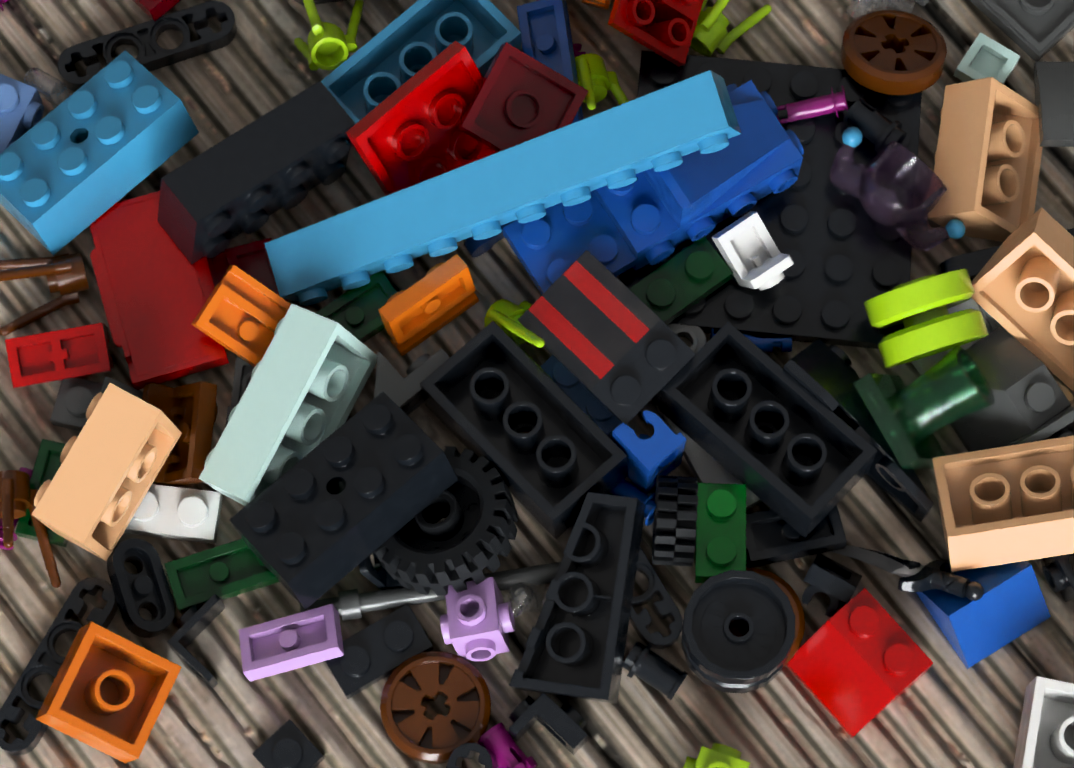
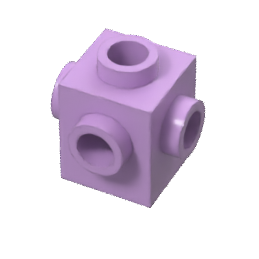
M488 577L478 585H476L474 580L466 582L467 590L458 593L452 585H448V594L445 595L447 614L440 615L441 632L445 644H452L458 656L465 660L478 662L489 660L496 654L510 652L508 633L515 631L514 614L510 602L504 603V598L494 577Z

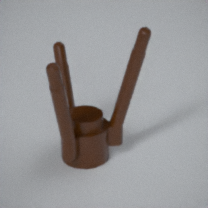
M81 252L53 257L0 260V269H7L0 270V281L46 276L50 293L60 292L61 294L60 297L1 327L0 335L6 336L64 306L80 303L78 292L90 290Z
M19 470L0 471V518L2 519L3 545L6 548L13 546L14 519L24 517L26 509H29L31 515L36 508L34 506V498L38 490L30 489L29 474ZM31 515L51 585L54 588H58L61 585V580L46 526Z

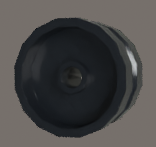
M729 570L707 579L693 592L684 612L681 648L688 667L704 684L721 692L747 693L765 687L781 672L795 639V614L788 596L773 580L754 571ZM738 626L740 633L746 635L741 637L734 636L730 632V627Z

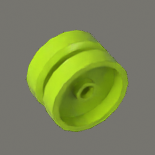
M967 269L917 278L895 286L891 291L864 302L871 326L883 329L903 324L905 328L883 337L878 343L885 368L923 359L989 335L981 311L966 309L949 314V308L970 300L975 293Z

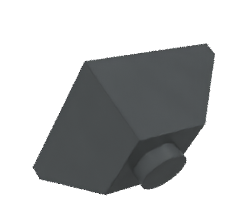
M1002 327L996 328L989 335L980 339L922 380V383L968 452L1007 446L1009 443L1033 432L1071 405L1045 364Z

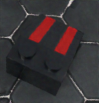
M588 250L518 319L525 328L544 339V347L621 423L623 422L626 425L696 355L685 342Z

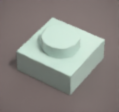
M980 32L956 68L953 76L963 82L993 77L1004 84L1021 56Z

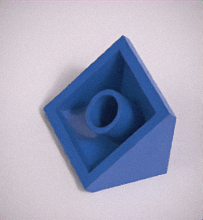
M1028 561L957 571L955 575L970 579V582L976 581L983 586L984 594L977 601H971L967 597L961 598L940 589L916 592L967 669L1051 617L1033 567Z

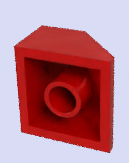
M864 588L828 619L797 650L787 666L853 738L919 680L932 666L933 662L867 589Z

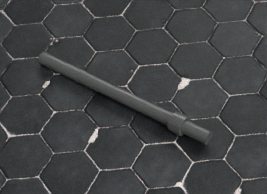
M561 562L485 573L484 576L485 578L494 577L500 591L549 584L555 578ZM470 577V578L466 579L465 581H466V582H468V581H473V579H472V577ZM402 586L358 593V589L338 591L339 597L316 600L306 610L300 604V612L333 604L339 612V617L342 616V621L362 618L361 613L403 607L406 604L416 605L446 600L445 595L437 596L432 588H430L428 595L420 594L413 586L410 590Z

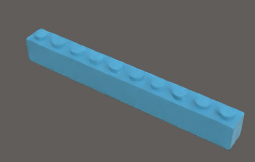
M708 70L264 244L280 297L299 302L300 306H309L326 300L328 298L327 292L342 286L343 290H350L364 286L371 282L370 275L385 270L386 273H396L409 269L414 265L413 259L429 253L430 257H437L451 253L458 249L457 242L472 236L474 240H483L496 236L502 232L501 225L514 220H518V223L538 220L547 214L546 208L563 203V206H573L583 203L592 197L590 192L608 185L609 189H617L630 185L637 181L636 174L651 168H654L655 172L675 168L683 163L682 156L700 150L701 154L717 152L729 146L728 139L742 133L724 78L712 70Z

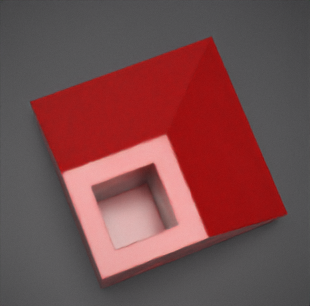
M615 0L608 25L678 67L683 66L686 62L704 0Z

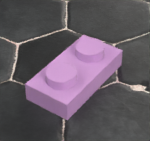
M333 604L239 629L242 669L250 682L344 656L339 612Z

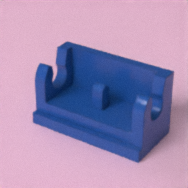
M645 410L642 413V417L646 423L653 427L654 434L652 437L646 434H639L638 437L632 428L622 422L612 431L611 440L627 455L628 478L643 493L647 494L656 486L657 475L668 476L681 464L687 439L681 432L676 435L657 414Z

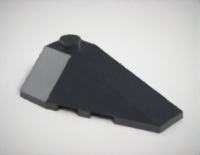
M820 339L816 340L791 358L784 365L783 369L878 450L870 470L866 474L921 522L934 505L933 501L858 374L851 367L852 362L850 358L839 347L832 344L828 347Z

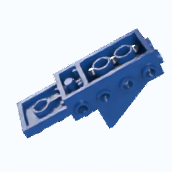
M752 80L739 87L736 84L726 86L742 134L728 139L729 146L710 154H701L700 150L682 156L683 163L675 168L661 172H655L654 168L636 174L637 181L630 185L617 189H609L608 185L591 191L592 197L583 203L573 206H563V203H559L546 208L547 214L538 220L528 223H518V220H515L503 227L504 237L541 295L586 250L615 277L632 267L637 271L649 263L650 265H655L665 260L675 251V248L690 239L691 241H697L714 230L716 224L730 216L736 218L745 214L756 205L758 200L772 192L778 194L792 186L798 180L804 149L797 135L791 129L785 131L777 119L778 110L770 95L766 91L759 92Z

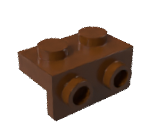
M204 381L175 388L157 383L144 385L142 400L162 410L182 432L153 483L181 487L203 482L198 478L204 469L206 457L211 451L213 426L218 414L216 403L218 385Z

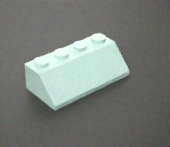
M291 303L285 317L278 322L274 331V337L262 360L254 367L251 380L239 403L231 410L228 424L218 443L206 457L204 469L198 479L244 506L249 504L346 422L377 363V354L338 322Z

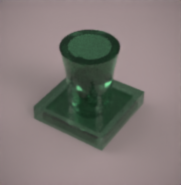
M958 345L950 350L937 364L907 386H905L900 376L868 373L853 383L902 469H932V458L946 456L933 433L970 413L995 403L993 392L982 371L972 357Z

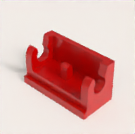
M96 323L5 339L13 388L110 372L114 368V363L109 352L108 342L110 337L108 327L104 323Z

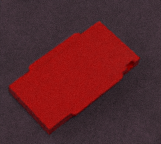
M160 191L115 203L89 225L95 249L90 253V258L112 340L116 347L123 348L132 385L137 390L142 389L148 383L159 384L229 364L225 347L191 325L211 295L215 285L206 256L191 265L158 223Z

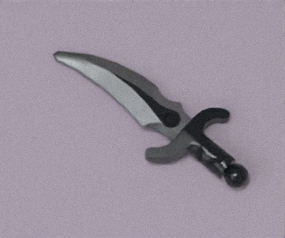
M846 545L844 549L830 551L902 576L899 578L898 589L901 591L923 592L931 589H940L961 598L967 597L971 601L980 600L984 594V588L980 583L976 581L970 582V579L955 575L957 572H951L949 560H935L923 566L916 561L905 560L891 554Z

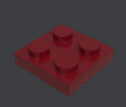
M505 42L500 46L457 129L496 152H500L571 124L588 90Z

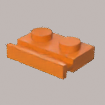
M458 254L446 262H441L431 267L425 277L408 289L393 294L386 304L378 309L385 329L392 338L390 340L391 344L402 356L479 302V298L474 293L476 289L469 268Z
M229 265L223 279L216 285L191 325L255 367L262 360L274 337V331L278 322L285 317L291 303L237 266Z

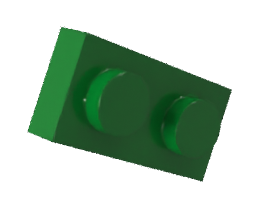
M697 483L695 583H704L710 577L729 570L746 571V484Z

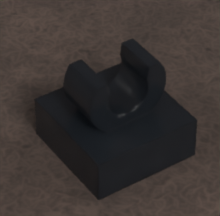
M820 553L816 556L803 580L809 583L802 595V603L808 605L813 594L824 592L830 598V604L825 615L832 617L839 609L841 601L846 604L850 601L862 575Z

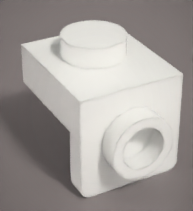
M754 211L748 212L711 237L725 262L733 271L739 286L759 288L760 291L769 289L783 280L785 277L783 271L794 264L789 254L780 253L758 213Z

